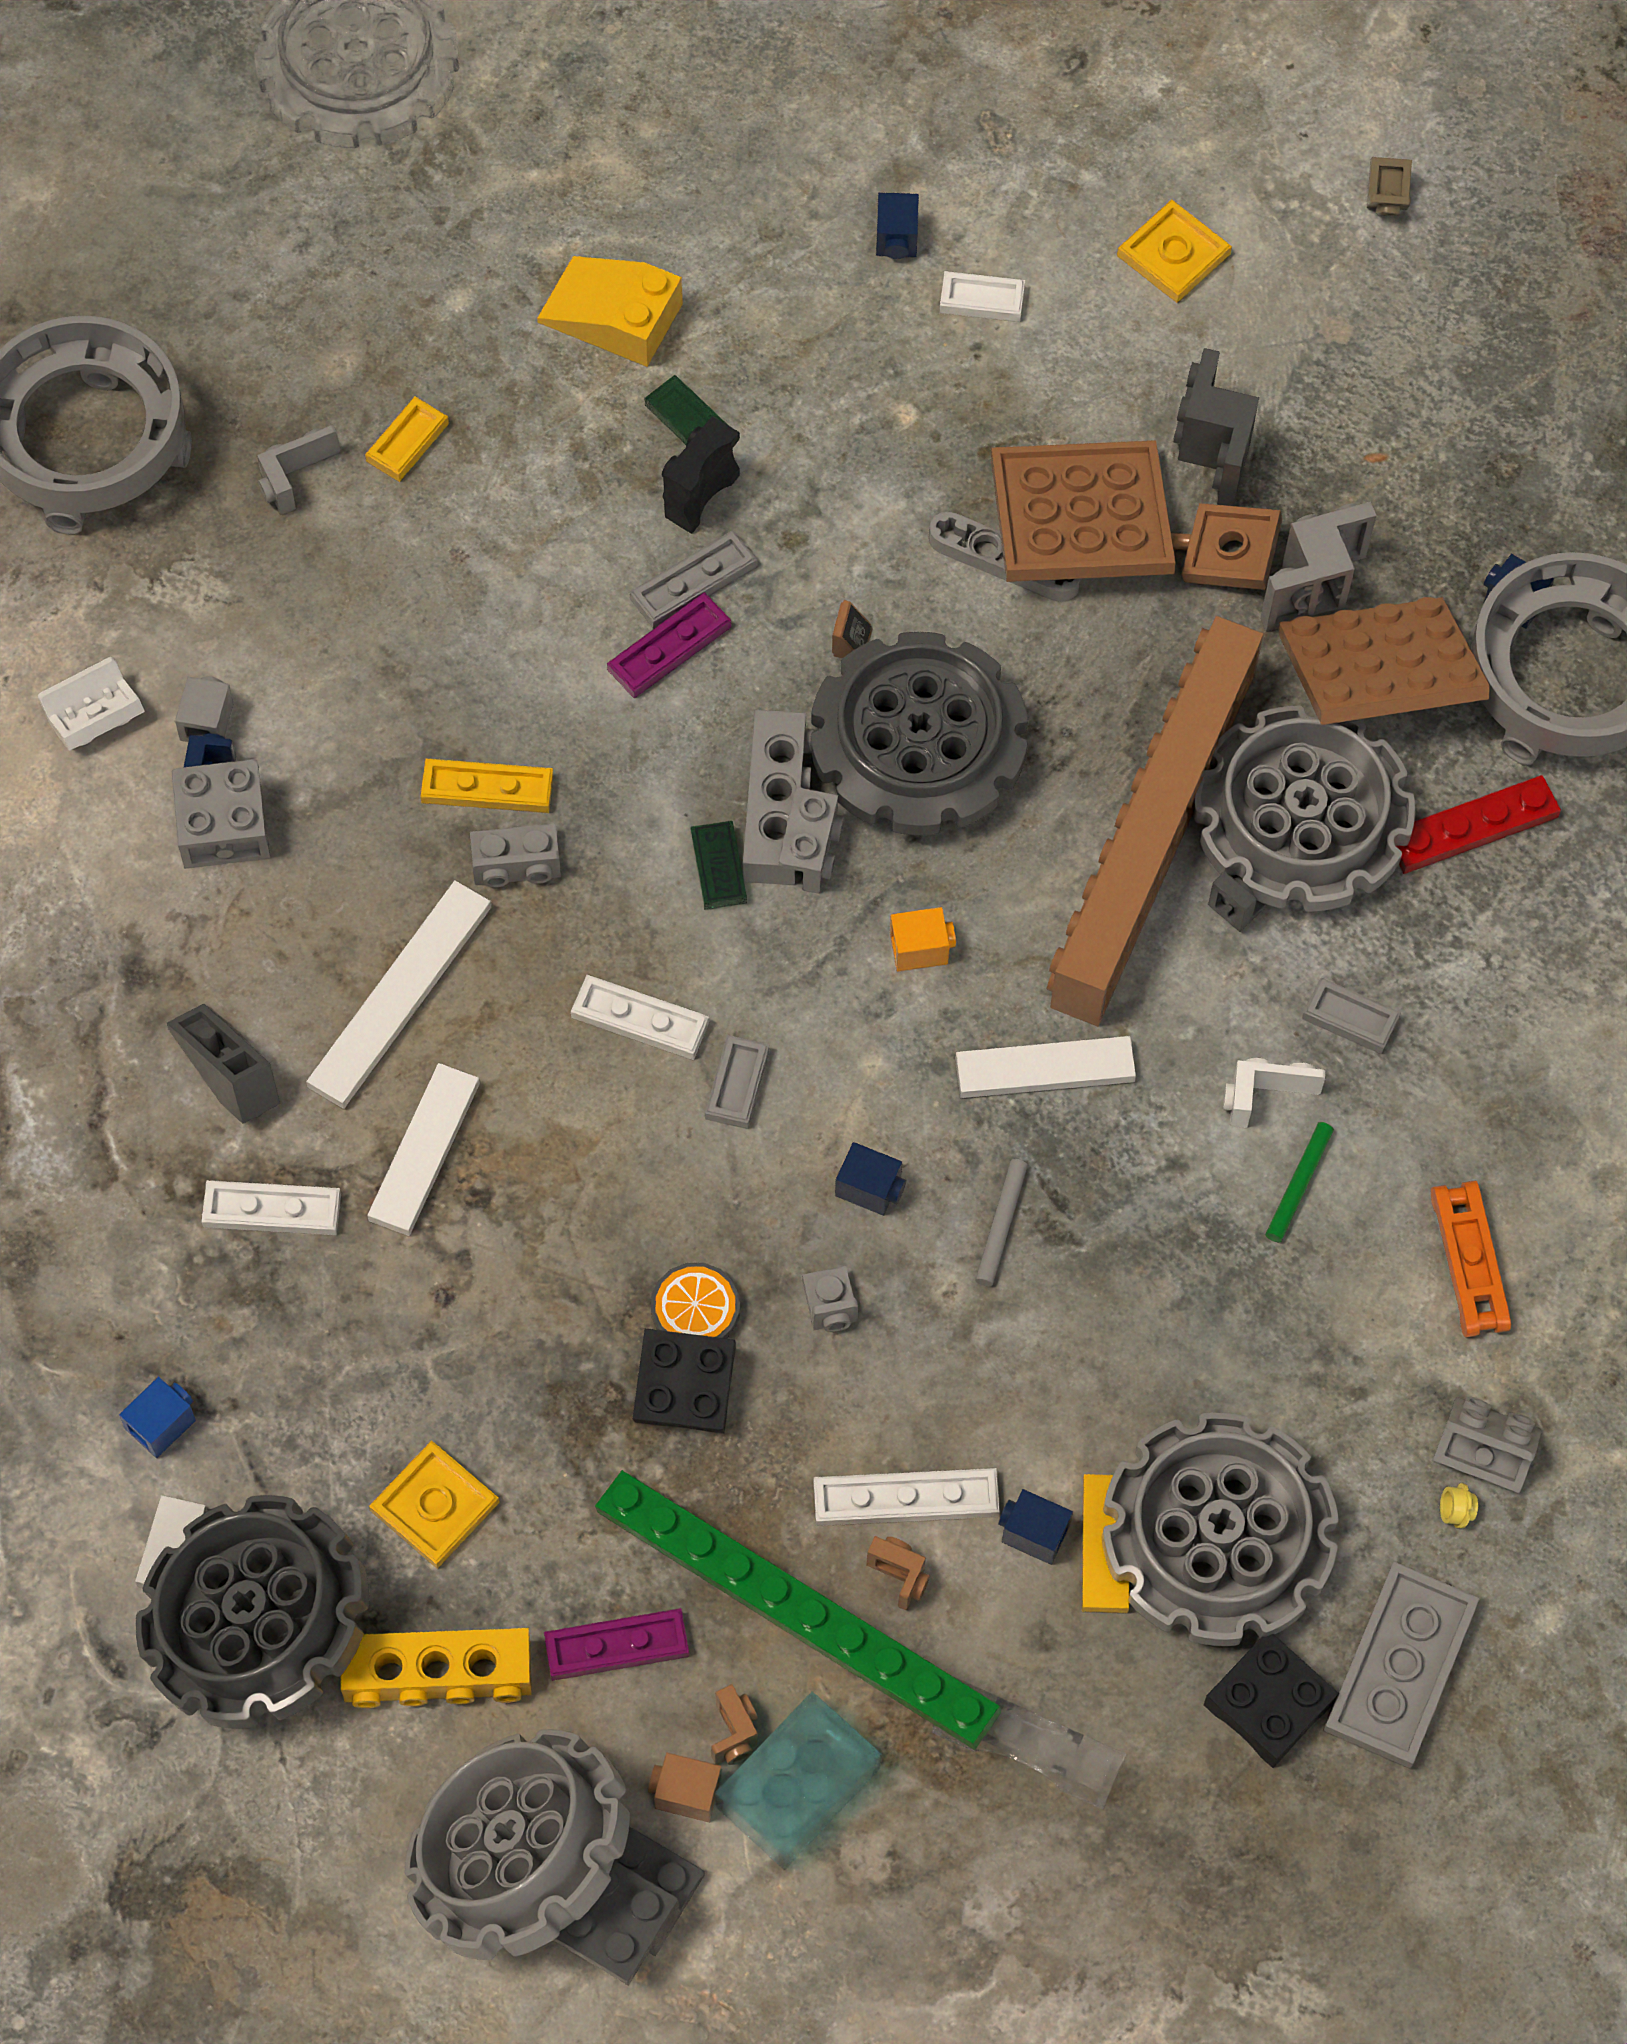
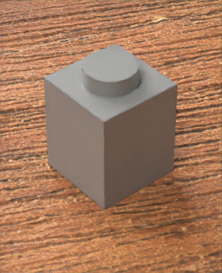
M205 676L201 679L187 677L175 718L180 741L188 742L189 735L203 736L208 733L225 737L234 705L228 683L210 676Z

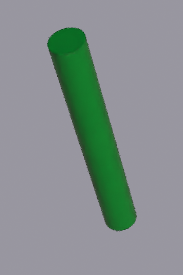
M1318 1122L1266 1231L1265 1236L1271 1241L1282 1242L1332 1136L1334 1128L1325 1122Z

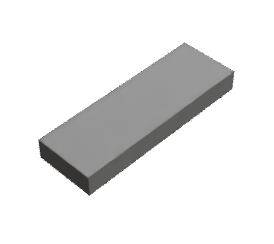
M732 530L630 591V600L654 629L704 592L709 596L756 568L757 559L736 532Z

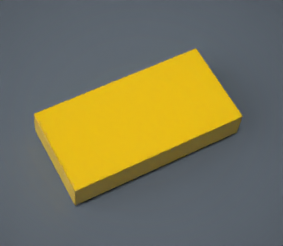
M415 396L365 454L366 462L400 482L448 426V416Z

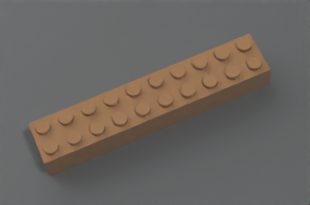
M1219 616L1215 617L1210 630L1202 628L1194 647V652L1196 653L1192 664L1186 663L1178 683V687L1181 688L1177 698L1171 697L1164 712L1162 721L1165 724L1161 734L1155 732L1146 756L1149 759L1145 769L1141 767L1138 769L1131 786L1133 794L1129 804L1123 803L1114 826L1117 828L1113 840L1108 838L1103 846L1098 861L1101 865L1097 876L1091 874L1082 895V899L1085 901L1081 911L1075 910L1066 930L1068 938L1064 949L1058 947L1049 969V972H1052L1047 985V990L1052 992L1050 1008L1099 1027L1193 816L1194 799L1204 778L1202 776L1203 771L1212 770L1210 762L1219 745L1218 740L1232 728L1253 681L1264 633Z

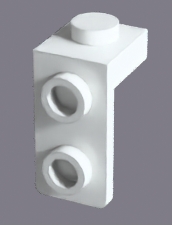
M1250 1058L1246 1061L1238 1060L1233 1084L1226 1083L1224 1089L1223 1109L1231 1110L1229 1126L1247 1128L1252 1111L1253 1088L1319 1095L1325 1081V1070L1315 1069L1313 1065L1308 1063H1293L1287 1066L1271 1064L1270 1061L1262 1058Z

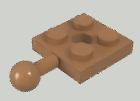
M1199 503L1192 534L1171 532L1173 549L1187 551L1182 570L1184 582L1266 590L1283 520L1281 511ZM1237 540L1243 543L1242 547L1235 552H1225L1222 550L1223 545L1229 541Z

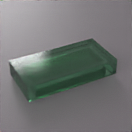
M676 375L672 376L644 398L645 406L685 445L692 431L698 426L703 427L711 416L727 424Z

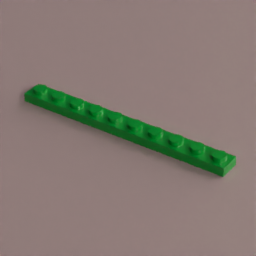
M621 1470L595 1505L597 1512L971 1749L976 1750L1001 1714V1708L998 1704Z

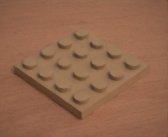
M1156 440L991 448V465L1006 582L1174 574L1175 557Z
M1424 597L1415 602L1395 605L1385 603L1375 608L1356 611L1340 610L1330 615L1317 617L1300 616L1291 621L1279 622V637L1321 725L1489 699V683L1443 597Z

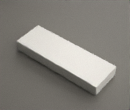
M586 975L571 1010V1018L692 1060L696 1056L709 1024V1016L590 975Z
M207 1180L202 1225L203 1228L337 1235L341 1191L340 1188Z

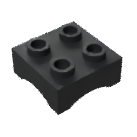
M711 416L703 427L698 426L692 431L687 440L686 448L678 457L672 456L662 471L664 484L662 497L664 499L666 519L691 534L700 525V517L707 502L720 490L732 486L740 476V468L733 455V447L740 440V432L714 416Z
M645 1328L632 1418L634 1423L682 1427L725 1434L736 1349L735 1339Z
M1274 1634L1266 1637L1262 1636L1206 1695L1203 1706L1235 1730L1268 1765L1274 1768L1306 1731L1335 1703L1339 1692Z

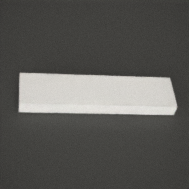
M1130 1036L956 1052L955 1056L960 1098L1135 1082L1136 1078Z
M438 1063L367 1215L368 1221L410 1236L480 1085L478 1077Z
M996 1468L814 1477L813 1479L816 1526L999 1517L1000 1512Z

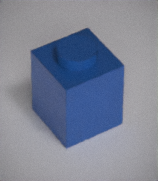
M159 1376L119 1414L124 1429L156 1459L196 1421L190 1406L194 1402L191 1396L179 1384L174 1382L169 1386Z

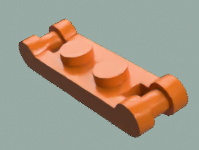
M1477 1181L1462 1182L1461 1187L1448 1189L1446 1185L1432 1187V1206L1437 1214L1464 1337L1479 1336L1480 1331L1494 1329L1496 1333L1510 1331V1314ZM1464 1205L1467 1212L1454 1214L1452 1206ZM1488 1300L1491 1311L1477 1313L1475 1302Z

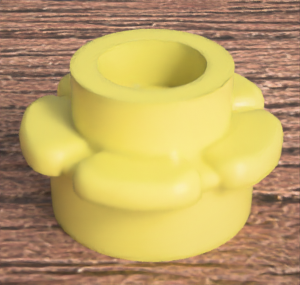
M1460 1483L1457 1487H1446L1441 1495V1519L1446 1524H1454L1456 1528H1465L1469 1521H1473L1476 1518L1478 1512L1477 1496L1468 1491L1469 1488L1466 1484Z

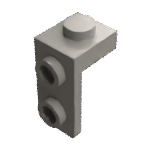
M333 425L323 429H313L301 438L286 444L273 445L264 453L257 455L262 479L258 480L261 493L267 503L274 501L280 515L296 510L293 490L286 474L340 452L338 434Z

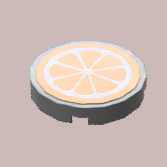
M685 1263L670 1269L658 1280L651 1296V1318L656 1330L728 1338L740 1318V1295L733 1280L721 1269L706 1263Z

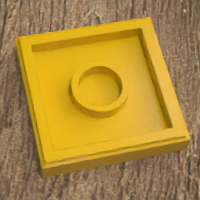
M1171 199L1118 247L1117 256L1178 303L1231 254L1232 246Z
M431 1440L369 1505V1509L438 1569L500 1501L499 1497Z

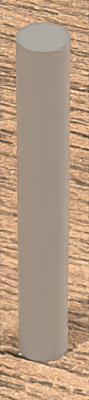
M1012 1159L1010 1161L975 1280L983 1286H993L1028 1164L1019 1159Z

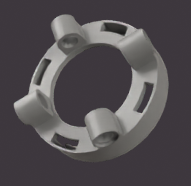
M69 316L35 325L12 338L0 349V481L13 494L35 506L43 508L46 517L45 523L52 530L63 534L80 533L86 513L102 511L124 504L150 489L166 473L170 466L180 468L188 466L192 436L191 432L186 430L184 406L177 376L164 351L146 334L132 326L109 318ZM50 349L53 352V355L37 361L21 374L15 369L21 363L42 351ZM149 364L159 378L164 374L168 379L169 389L160 393L154 380L142 367ZM80 370L81 377L86 384L100 390L115 389L121 378L134 388L141 397L146 409V424L143 435L135 449L124 460L101 472L87 475H67L47 469L30 457L21 444L26 426L24 405L38 387L58 375Z
M1566 552L1539 557L1522 564L1508 573L1497 583L1485 600L1479 618L1469 636V639L1472 640L1471 651L1489 683V699L1481 701L1493 718L1506 729L1504 738L1501 741V748L1515 762L1531 765L1542 750L1559 755L1588 757L1612 753L1627 747V699L1617 708L1597 716L1569 717L1560 715L1541 707L1524 693L1513 675L1510 664V648L1518 636L1521 626L1533 616L1548 609L1557 607L1589 609L1587 621L1599 634L1608 638L1619 637L1623 630L1627 634L1626 564L1608 557L1589 553ZM1569 577L1572 584L1551 586L1533 592L1530 582L1540 579Z

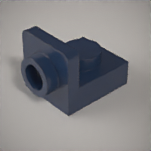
M213 733L204 734L203 736L189 735L184 767L236 761L234 745L231 739H226L221 735Z

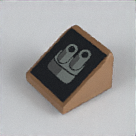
M843 600V603L841 602L832 635V653H834V657L844 658L856 648L869 642L872 631L869 621L847 600Z

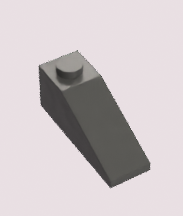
M202 1004L167 1022L168 1030L216 1098L242 1124L261 1116L264 1112L280 1104L270 1063L208 1006Z

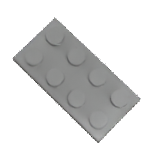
M1393 1561L1324 1731L1411 1769L1480 1598Z

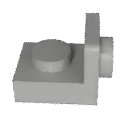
M846 1266L802 1274V1282L813 1330L824 1328L827 1332L844 1330L851 1323L858 1321V1304L856 1298L853 1297Z

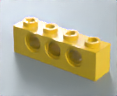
M529 1628L363 1634L353 1659L341 1675V1692L344 1701L352 1702V1705L357 1708H374L380 1706V1701L399 1700V1704L403 1706H422L427 1704V1699H446L447 1703L456 1705L474 1702V1697H493L494 1701L501 1703L520 1701L521 1696L532 1695ZM479 1660H490L496 1664L494 1671L484 1677L476 1676L471 1672L472 1666ZM441 1661L449 1666L447 1673L440 1678H430L424 1674L426 1667L432 1662ZM395 1663L402 1667L400 1675L395 1679L383 1680L377 1676L378 1671L385 1664Z

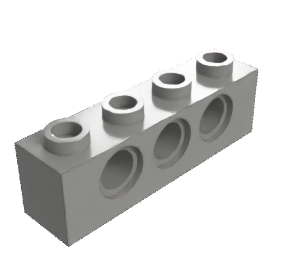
M755 710L743 855V882L795 885L796 870L779 866V857L784 838L773 840L768 838L767 835L772 832H780L785 835L795 790L797 788L810 790L811 767H803L804 755H812L810 738L814 729H806V713ZM777 756H786L791 760L785 763H779L774 761L773 758ZM774 794H783L788 798L783 801H775L770 797Z

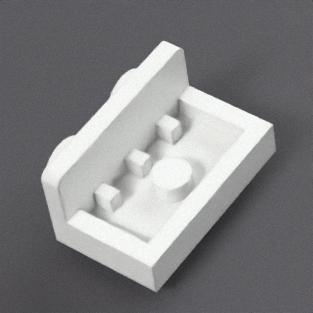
M108 657L38 694V699L51 728L69 751L90 743L95 737L117 726H122L132 718L145 712L140 699L123 679L118 664L113 657Z

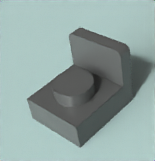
M1224 871L1212 883L1208 905L1239 932L1267 906V904L1257 901L1251 888L1238 875L1232 878Z

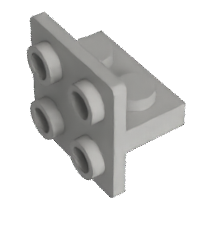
M1466 1397L1465 1400L1455 1398L1433 1461L1520 1493L1531 1462L1535 1458L1542 1430L1534 1427V1421L1528 1417L1516 1413H1509L1508 1416L1491 1410L1490 1404L1478 1398Z

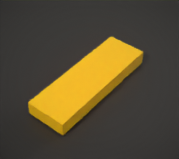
M425 758L420 796L421 803L549 813L554 776L553 768Z
M1084 1474L1082 1612L1128 1613L1129 1581L1122 1580L1118 1582L1113 1579L1102 1546L1104 1527L1116 1522L1114 1518L1103 1512L1106 1493L1113 1475Z

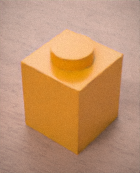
M942 907L891 914L889 933L897 972L948 964L949 949L956 947V937L953 922H945Z

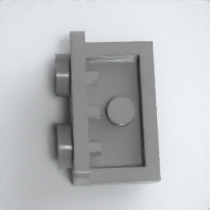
M797 788L781 848L779 866L802 871L803 891L819 894L822 880H831L835 854H830L829 850L832 841H840L844 817L837 815L838 795Z

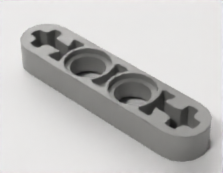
M941 512L931 520L929 543L934 550L1006 580L1000 531L953 512ZM948 528L955 530L954 534H950L947 538L941 537V532H946ZM968 534L970 536L967 541V547H963L962 541H966V535ZM988 541L996 546L997 551L991 556H981L976 553L974 546L979 542ZM1081 578L1068 579V581L1063 582L1062 586L1056 585L1055 580L1016 581L1010 583L1051 600L1064 602L1077 595Z

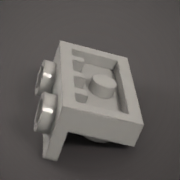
M556 824L470 832L475 885L495 888L502 887L508 884V882L528 881L531 883H544L552 878L561 877Z

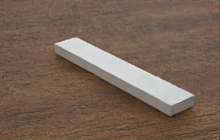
M454 880L308 1078L306 1083L309 1089L343 1109L347 1106L492 908L490 900Z

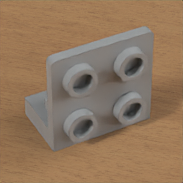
M252 759L172 770L178 847L184 869L270 859L257 760Z

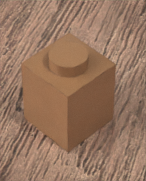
M666 1752L663 1766L654 1765L648 1787V1792L655 1794V1809L710 1823L722 1779L721 1766Z

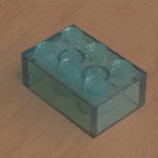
M812 1691L715 1792L716 1808L785 1871L877 1773L881 1767L882 1754Z

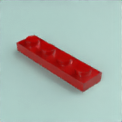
M1543 775L1537 776L1414 821L1408 845L1396 846L1402 852L1399 866L1403 874L1412 872L1559 817L1561 809Z

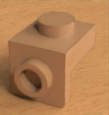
M874 1536L867 1552L866 1566L905 1582L899 1594L898 1607L907 1611L912 1598L920 1601L927 1587L930 1575L924 1573L926 1557L912 1552L911 1546L900 1539L887 1537L884 1540Z
M733 1684L715 1692L716 1706L732 1735L711 1746V1757L716 1765L727 1761L728 1765L741 1762L753 1753L752 1748L758 1745V1733L752 1723L758 1719L754 1707L746 1694L738 1696Z

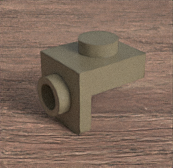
M1372 157L1370 159L1367 208H1376L1377 215L1399 216L1400 210H1407L1410 207L1411 197H1409L1412 160Z

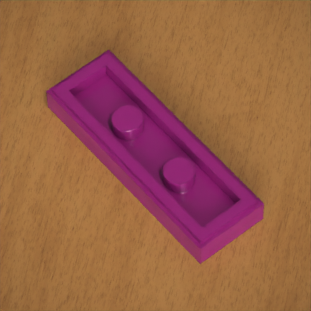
M704 592L607 663V670L633 698H636L731 628V619Z
M681 1608L544 1632L552 1681L689 1657Z

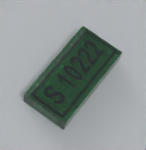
M733 821L690 827L704 910L747 904Z

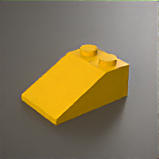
M573 256L537 317V322L648 367L683 305L682 277L645 262Z

